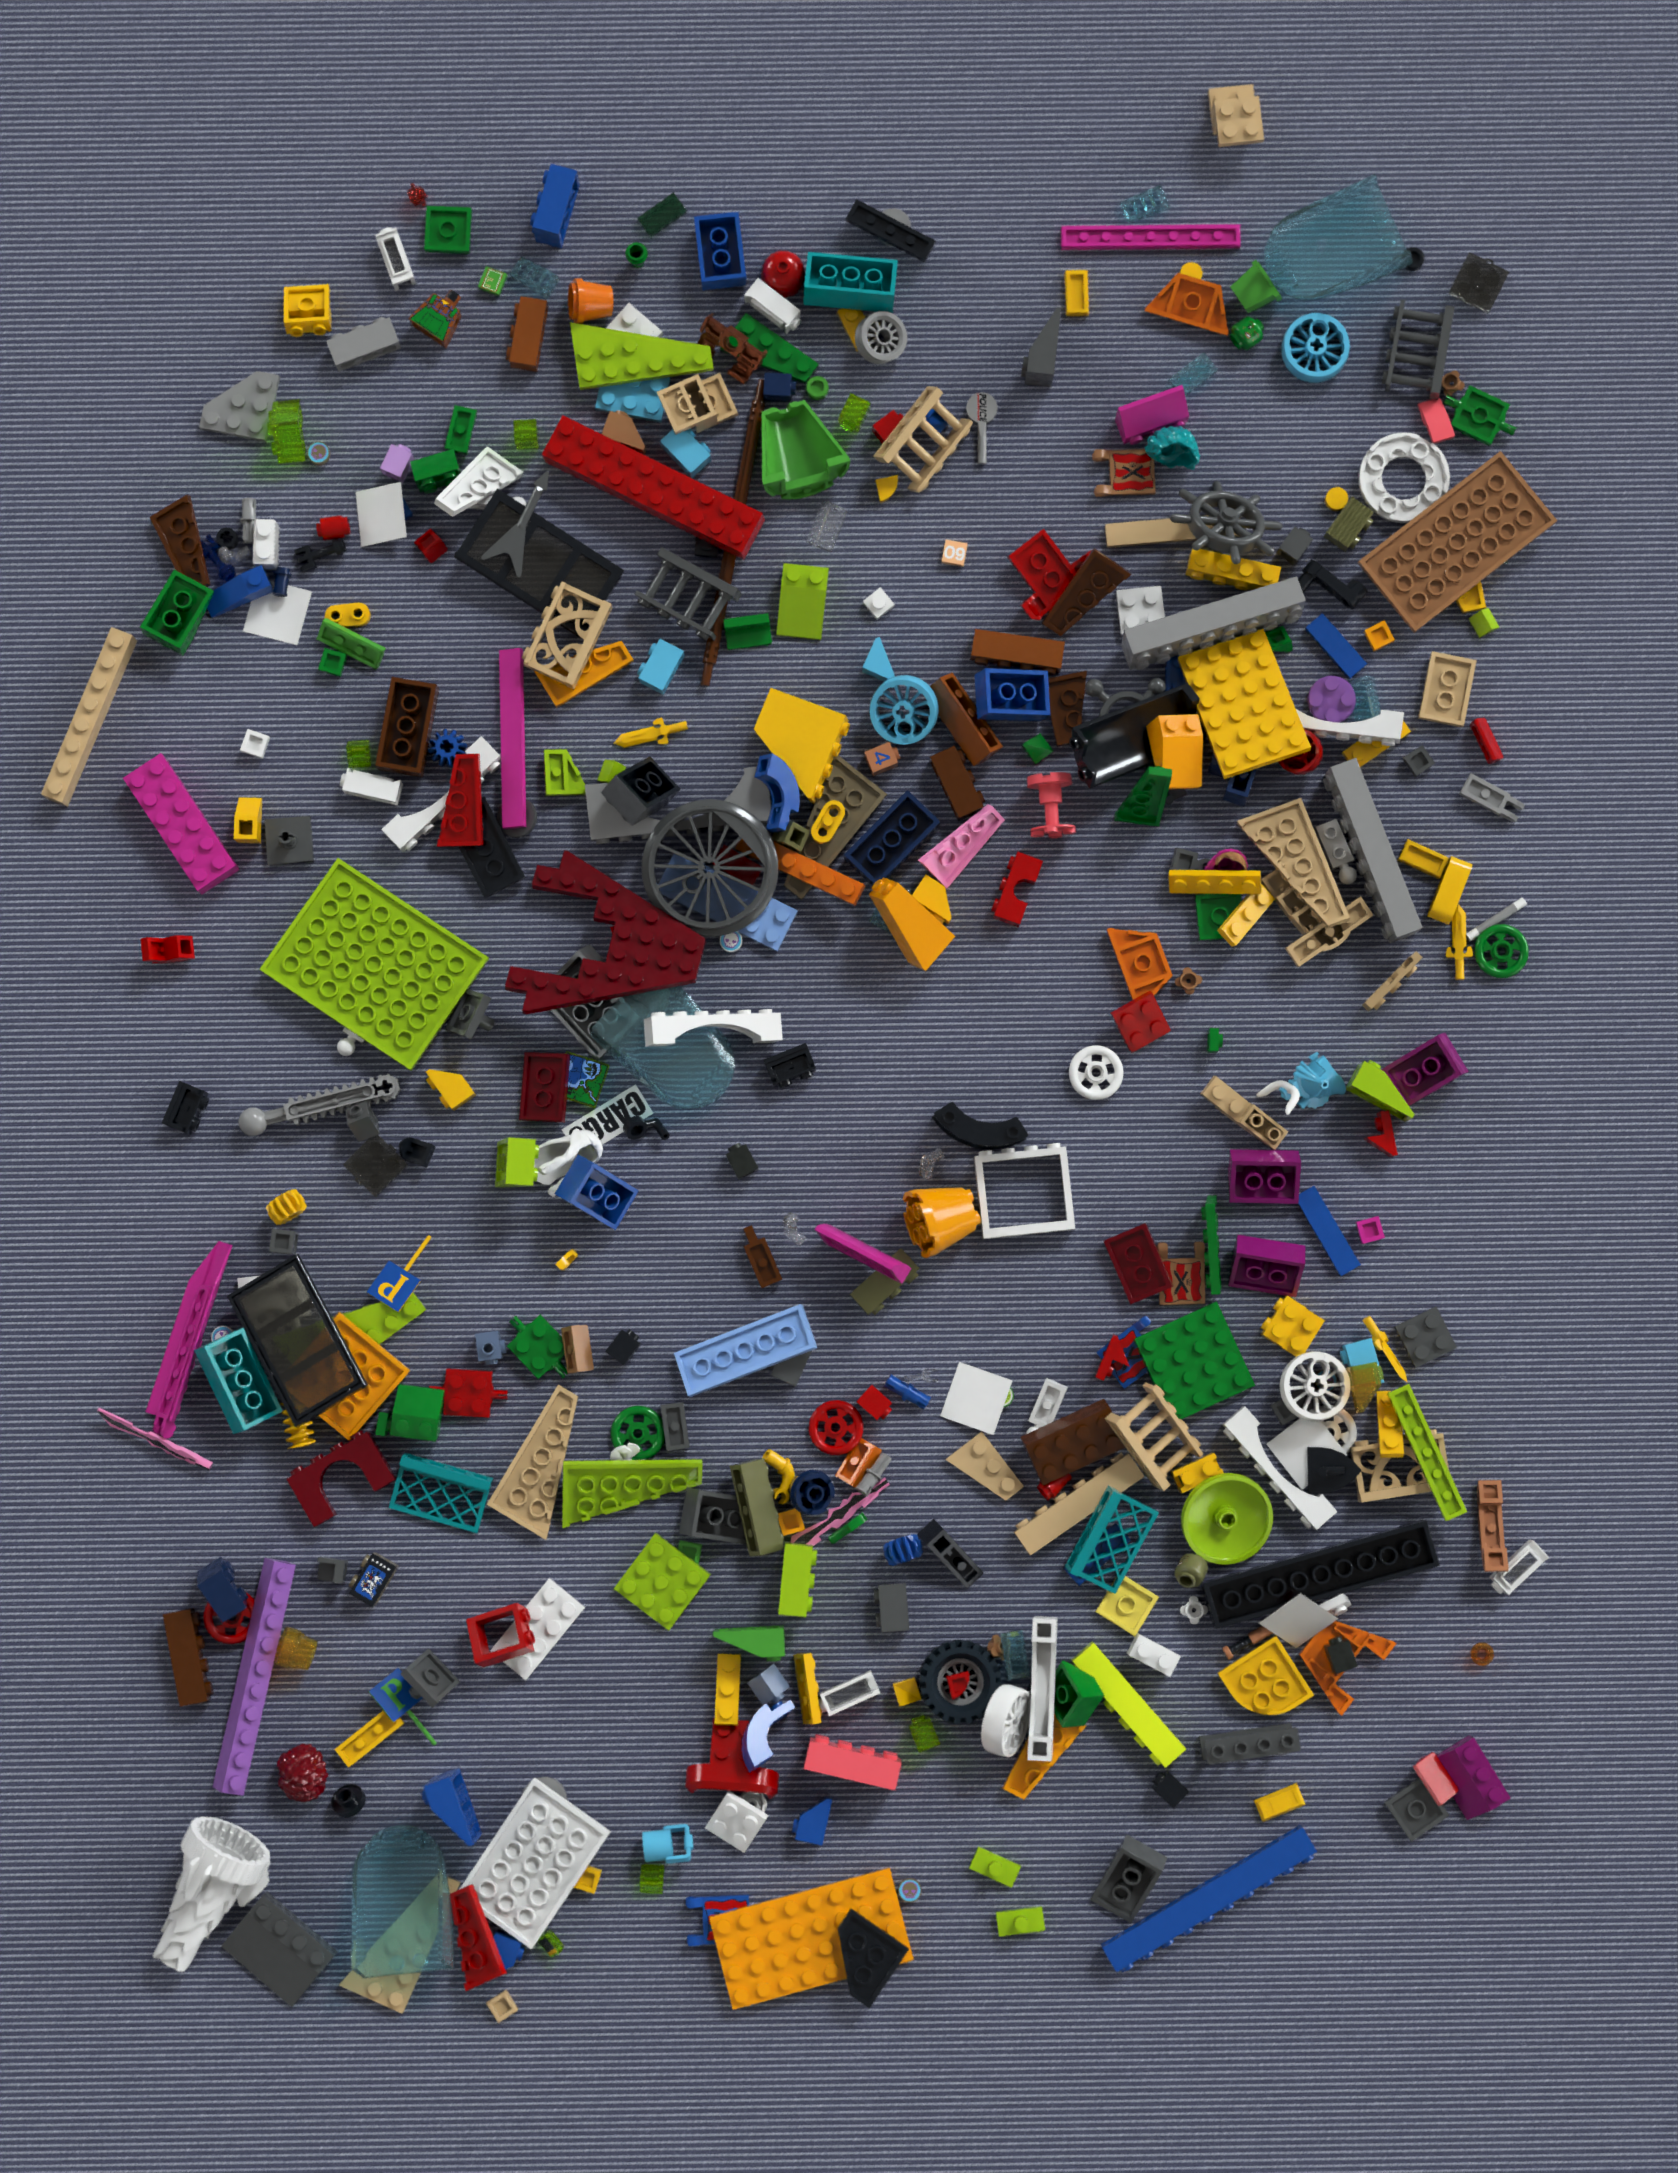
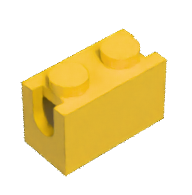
M1211 1452L1170 1471L1180 1493L1195 1488L1209 1477L1224 1473L1217 1463L1215 1453Z

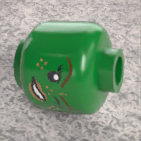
M1246 316L1232 326L1229 336L1237 349L1250 350L1262 341L1264 326L1259 319L1254 320Z

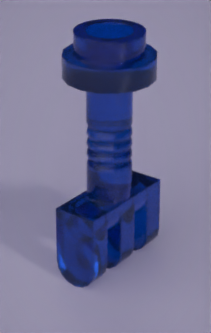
M208 534L206 539L211 543L207 546L201 540L204 558L208 557L218 568V577L228 582L236 576L235 568L232 564L226 565L215 551L220 546Z

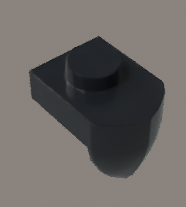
M411 1137L404 1138L399 1142V1152L405 1161L422 1167H428L436 1148L433 1144Z

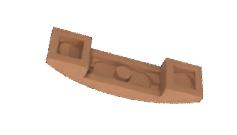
M1478 1480L1477 1482L1478 1528L1484 1572L1509 1571L1507 1548H1505L1501 1480Z

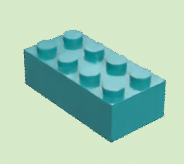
M808 252L803 305L893 313L898 260Z
M244 1328L232 1331L194 1350L233 1434L245 1431L283 1411Z

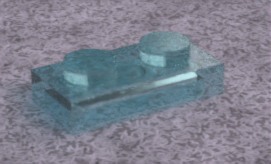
M1203 352L1171 377L1168 382L1173 388L1182 385L1185 396H1187L1214 375L1218 368Z

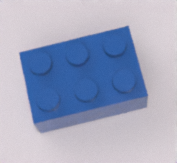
M550 164L549 171L545 170L542 183L545 184L543 192L539 191L536 205L539 206L537 213L533 212L531 216L530 226H532V233H534L536 242L562 249L580 184L577 170Z
M739 212L694 216L702 290L747 286Z
M984 668L974 675L977 719L1040 722L1051 715L1048 671Z
M578 1154L556 1190L555 1195L616 1230L639 1190Z

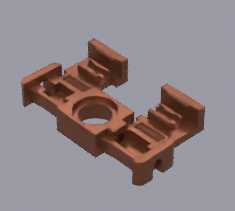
M711 313L705 318L700 328L702 335L697 344L710 346L712 357L716 353L714 350L716 346L722 347L737 357V365L734 364L727 373L744 385L749 380L752 372L761 366L767 351L761 352L747 342L749 339L747 336L731 325L727 328L714 319V313ZM729 336L737 339V347L730 344Z

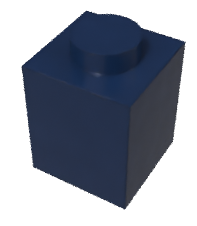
M765 372L764 401L791 402V395L796 394V381H792V374Z

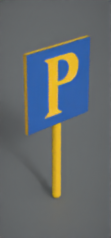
M428 1235L404 1269L388 1261L367 1293L399 1313L421 1282L420 1279L408 1273V1270L428 1244L431 1236Z

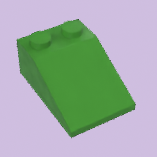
M784 1625L714 1629L713 1637L761 1658L766 1657L767 1661H781V1656H785Z

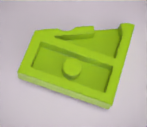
M544 750L545 796L586 795L585 783L580 776L581 774L577 766L572 762L568 750Z

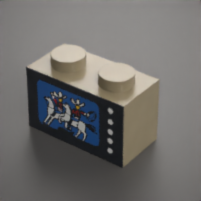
M373 1552L371 1556L368 1554L365 1556L360 1565L363 1570L359 1576L355 1574L348 1586L352 1588L349 1592L350 1595L371 1607L377 1605L399 1565Z

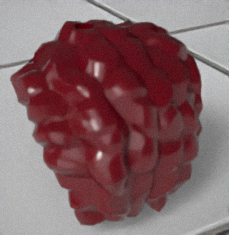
M302 1743L299 1746L293 1747L284 1752L277 1761V1768L280 1770L278 1786L286 1793L290 1800H295L296 1802L315 1800L325 1790L326 1778L329 1776L325 1768L326 1763L322 1761V1753L316 1751V1747H313L312 1744Z

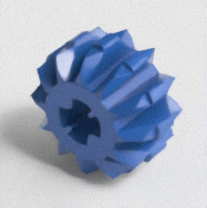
M443 729V736H440L438 732L435 733L437 741L430 739L429 743L435 747L429 748L428 751L434 754L432 757L434 762L439 760V766L443 767L447 761L448 767L452 768V761H454L455 755L466 754L462 750L467 748V744L461 743L464 737L463 735L457 736L456 730H452L449 735L447 729ZM446 744H450L453 749L450 748L451 752L446 753L443 747L446 748Z
M916 1534L895 1539L883 1546L885 1559L891 1566L921 1557L923 1554V1546Z

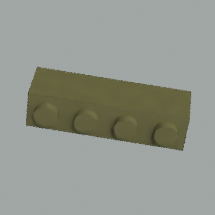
M764 1458L730 1465L749 1556H762L783 1550L784 1537L780 1531L778 1523L779 1514L774 1505V1492L770 1486L768 1478L769 1469Z

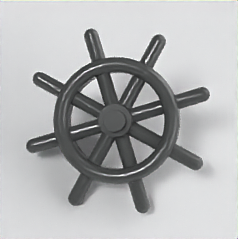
M1219 481L1213 482L1212 487L1214 491L1204 493L1199 497L1186 489H1180L1179 496L1192 505L1188 515L1172 514L1170 520L1173 523L1188 524L1190 531L1197 538L1192 544L1194 550H1200L1206 545L1213 552L1230 554L1233 564L1241 562L1240 554L1255 548L1268 556L1274 554V549L1261 539L1264 530H1281L1282 523L1264 520L1262 513L1255 506L1260 501L1259 495L1255 494L1247 500L1240 495L1223 491ZM1202 511L1208 516H1200L1199 513ZM1244 528L1252 529L1253 533H1250ZM1234 533L1237 534V535H1238L1239 537H1241V538H1235Z

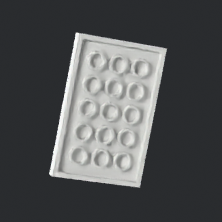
M534 1778L460 1889L473 1884L485 1917L532 1950L611 1831Z

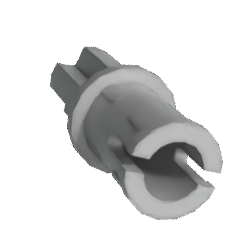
M253 498L242 499V518H240V522L243 524V542L245 544H253L254 520L257 519L256 499Z
M881 1453L870 1469H866L867 1473L855 1489L868 1497L875 1484L882 1480L881 1475L891 1462V1458L887 1454Z

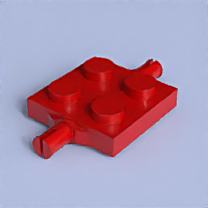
M446 1368V1378L443 1387L429 1385V1388L445 1390L443 1415L490 1418L493 1400H507L508 1390H494L492 1383L493 1371Z

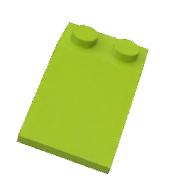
M789 563L783 564L777 636L821 640L829 568Z
M1371 1060L1360 1063L1350 1078L1346 1090L1384 1111L1389 1110L1391 1115L1404 1122L1412 1119L1415 1114L1387 1074L1380 1070L1381 1066Z
M508 1137L497 1142L495 1187L533 1186V1182H536L538 1177V1169L534 1168L535 1159H538L539 1145H536V1139Z

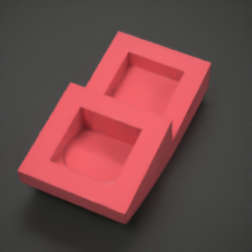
M1440 397L1438 400L1431 399L1417 404L1423 424L1427 426L1431 442L1435 444L1455 437L1450 419Z

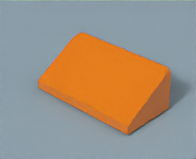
M861 1438L859 1444L852 1451L848 1452L835 1476L856 1488L867 1473L866 1469H870L882 1450Z

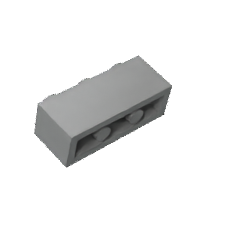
M385 317L377 318L370 325L356 326L351 332L335 334L330 337V340L326 341L338 372L401 349L390 317L386 319Z

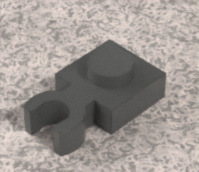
M1175 848L1170 870H1203L1202 865L1204 863L1207 864L1210 859L1197 860L1199 853Z

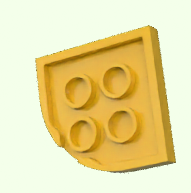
M1276 1635L1217 1672L1232 1697L1246 1709L1259 1714H1282L1294 1709L1314 1696Z

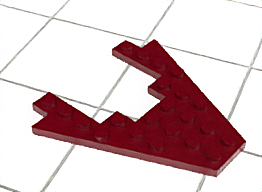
M564 850L559 869L537 865L532 889L595 900L597 905L593 917L594 921L615 926L606 962L583 958L578 979L510 966L505 990L526 994L522 1009L523 1014L527 1015L696 983L706 943L703 936L569 851Z

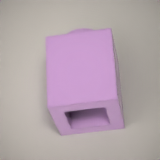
M391 444L380 467L382 474L403 483L411 467L410 461H414L411 450L401 444L398 447Z

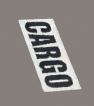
M635 1084L563 1128L562 1131L565 1136L571 1135L576 1128L592 1131L603 1145L624 1132L623 1125L627 1119L633 1116H640L644 1120L652 1115L653 1111Z

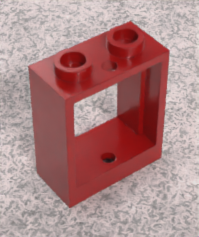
M514 1603L466 1619L475 1664L485 1668L534 1652L533 1644L535 1643V1637L529 1627L531 1618L527 1608ZM514 1615L519 1644L490 1653L484 1624Z

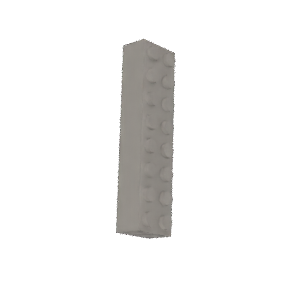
M1296 576L1125 629L1121 647L1129 669L1136 668L1137 670L1147 668L1149 664L1155 662L1165 663L1171 657L1183 656L1192 653L1193 650L1200 648L1202 650L1214 646L1216 643L1227 642L1235 639V637L1255 633L1264 628L1265 630H1271L1284 622L1287 624L1294 623L1301 617L1306 599Z
M1357 758L1330 767L1324 775L1323 783L1326 790L1331 791L1333 809L1335 812H1339L1341 821H1339L1342 832L1344 834L1347 833L1349 837L1348 846L1352 855H1356L1358 861L1356 863L1357 871L1360 876L1363 875L1366 884H1364V888L1368 897L1372 896L1375 904L1372 905L1376 918L1380 917L1382 922L1381 932L1383 937L1388 939L1389 943L1416 934L1423 927Z

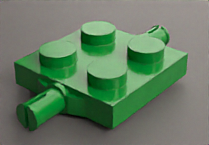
M1469 385L1465 395L1460 400L1447 395L1443 404L1455 409L1454 418L1451 422L1454 430L1488 446L1492 444L1495 435L1500 430L1513 436L1517 428L1505 422L1506 412L1510 406L1509 403Z
M541 1314L533 1322L526 1325L517 1316L513 1317L519 1325L512 1319L509 1323L518 1333L507 1345L508 1349L538 1380L546 1372L553 1369L562 1379L568 1375L567 1369L560 1363L565 1355L562 1336Z

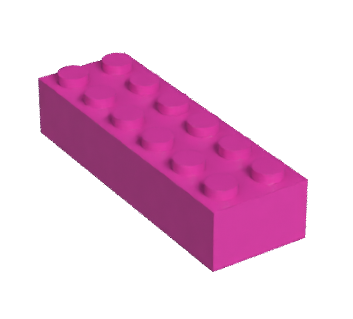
M162 753L123 777L168 848L201 895L240 870Z

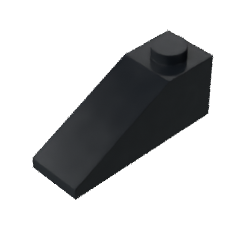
M932 1519L917 1533L921 1540L966 1588L972 1585L984 1573L935 1519Z

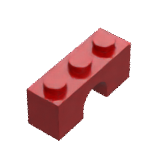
M1017 852L1016 857H1010L1006 869L1011 871L1008 878L1003 877L999 890L1003 891L1001 898H995L991 911L995 912L994 919L1016 927L1020 926L1028 903L1017 899L1014 894V887L1022 882L1035 885L1043 860L1021 852Z

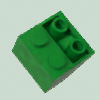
M454 449L410 461L413 476L420 493L428 494L437 491L438 487L445 485L447 487L461 473Z

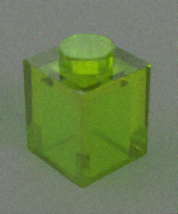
M850 393L839 415L841 427L849 432H853V430L859 432L871 409V402Z
M536 419L513 420L516 449L539 448Z
M923 1714L911 1719L912 1723L908 1726L919 1753L940 1745L930 1716L925 1718Z

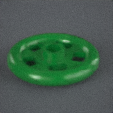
M1496 924L1480 933L1475 942L1474 954L1477 964L1486 974L1496 978H1508L1516 975L1523 969L1528 960L1529 948L1526 938L1518 929L1506 924ZM1506 934L1515 939L1512 945L1504 940ZM1495 935L1498 940L1490 945L1487 939ZM1500 947L1503 948L1505 954L1499 955L1497 953V949ZM1513 950L1520 951L1518 960L1511 959ZM1490 951L1493 960L1487 962L1483 952ZM1497 962H1507V969H1498Z
M631 1406L624 1409L616 1416L611 1426V1441L614 1448L623 1446L624 1442L628 1439L631 1443L640 1447V1452L633 1456L632 1460L652 1458L661 1450L665 1442L662 1418L654 1410L645 1406ZM634 1415H643L644 1422H634ZM623 1422L630 1425L627 1429V1434L620 1432ZM654 1424L657 1434L650 1435L648 1425ZM636 1429H640L642 1431V1436L640 1438H636L634 1436V1431ZM649 1440L652 1446L643 1451L640 1445Z

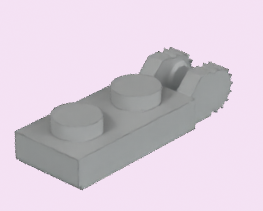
M1471 773L1459 792V795L1512 822H1516L1518 817L1504 809L1506 803L1518 810H1523L1525 807L1522 802L1511 797V794Z

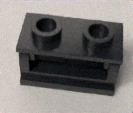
M806 1043L764 1059V1064L773 1086L779 1085L780 1089L793 1084L791 1080L798 1077L801 1080L807 1079L814 1075L813 1071H816V1066Z
M179 1081L162 1124L189 1135L192 1134V1131L196 1132L200 1124V1119L198 1118L200 1112L205 1110L209 1103L208 1092Z

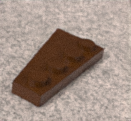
M185 495L150 516V519L176 571L209 587L210 580L191 496Z
M1093 548L1048 612L1042 624L1062 636L1091 608L1093 609L1099 601L1115 590L1122 581L1130 577L1131 572Z

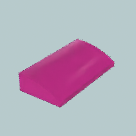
M820 1224L814 1229L826 1245L903 1284L911 1270L907 1264L830 1224Z

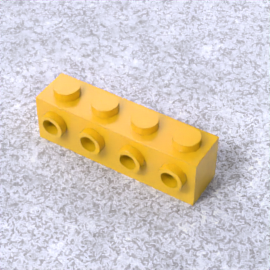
M1192 548L1185 575L1195 580H1209L1217 585H1231L1239 590H1254L1277 583L1281 567L1241 558L1239 564H1233L1230 555L1204 549L1196 551Z

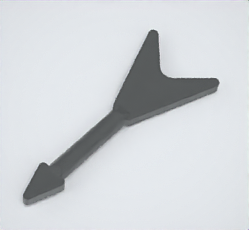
M548 471L534 482L535 488L518 523L481 556L482 560H486L504 553L508 554L511 557L517 578H520L522 575L526 525L543 491H547Z

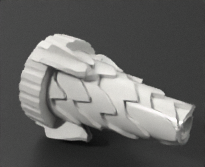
M195 1818L192 1820L181 1842L184 1853L183 1871L176 1883L177 1891L169 1909L170 1913L161 1929L164 1933L153 1953V1958L160 1959L165 1965L179 1972H184L188 1968L204 1937L208 1938L211 1932L222 1920L224 1914L230 1910L235 1900L237 1899L239 1906L245 1907L269 1882L267 1869L270 1865V1852L266 1846L250 1832L218 1818Z

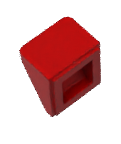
M429 529L414 541V544L430 563H433L448 550L432 529Z

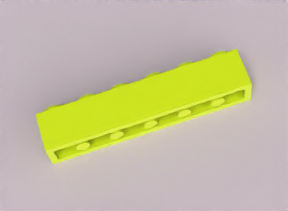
M1093 1642L1089 1643L1071 1659L1075 1664L1073 1666L1095 1678L1106 1699L1102 1703L1111 1713L1116 1711L1121 1716L1118 1721L1126 1730L1131 1728L1136 1734L1134 1740L1142 1749L1145 1746L1148 1747L1152 1752L1149 1757L1157 1766L1162 1764L1166 1768L1186 1750Z

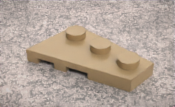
M1417 951L1409 956L1362 1006L1367 1011H1370L1372 1008L1377 1010L1386 1001L1383 997L1388 992L1393 994L1402 985L1399 981L1404 976L1408 978L1417 969L1415 965L1423 957Z
M982 1431L945 1459L1005 1501L1024 1487Z

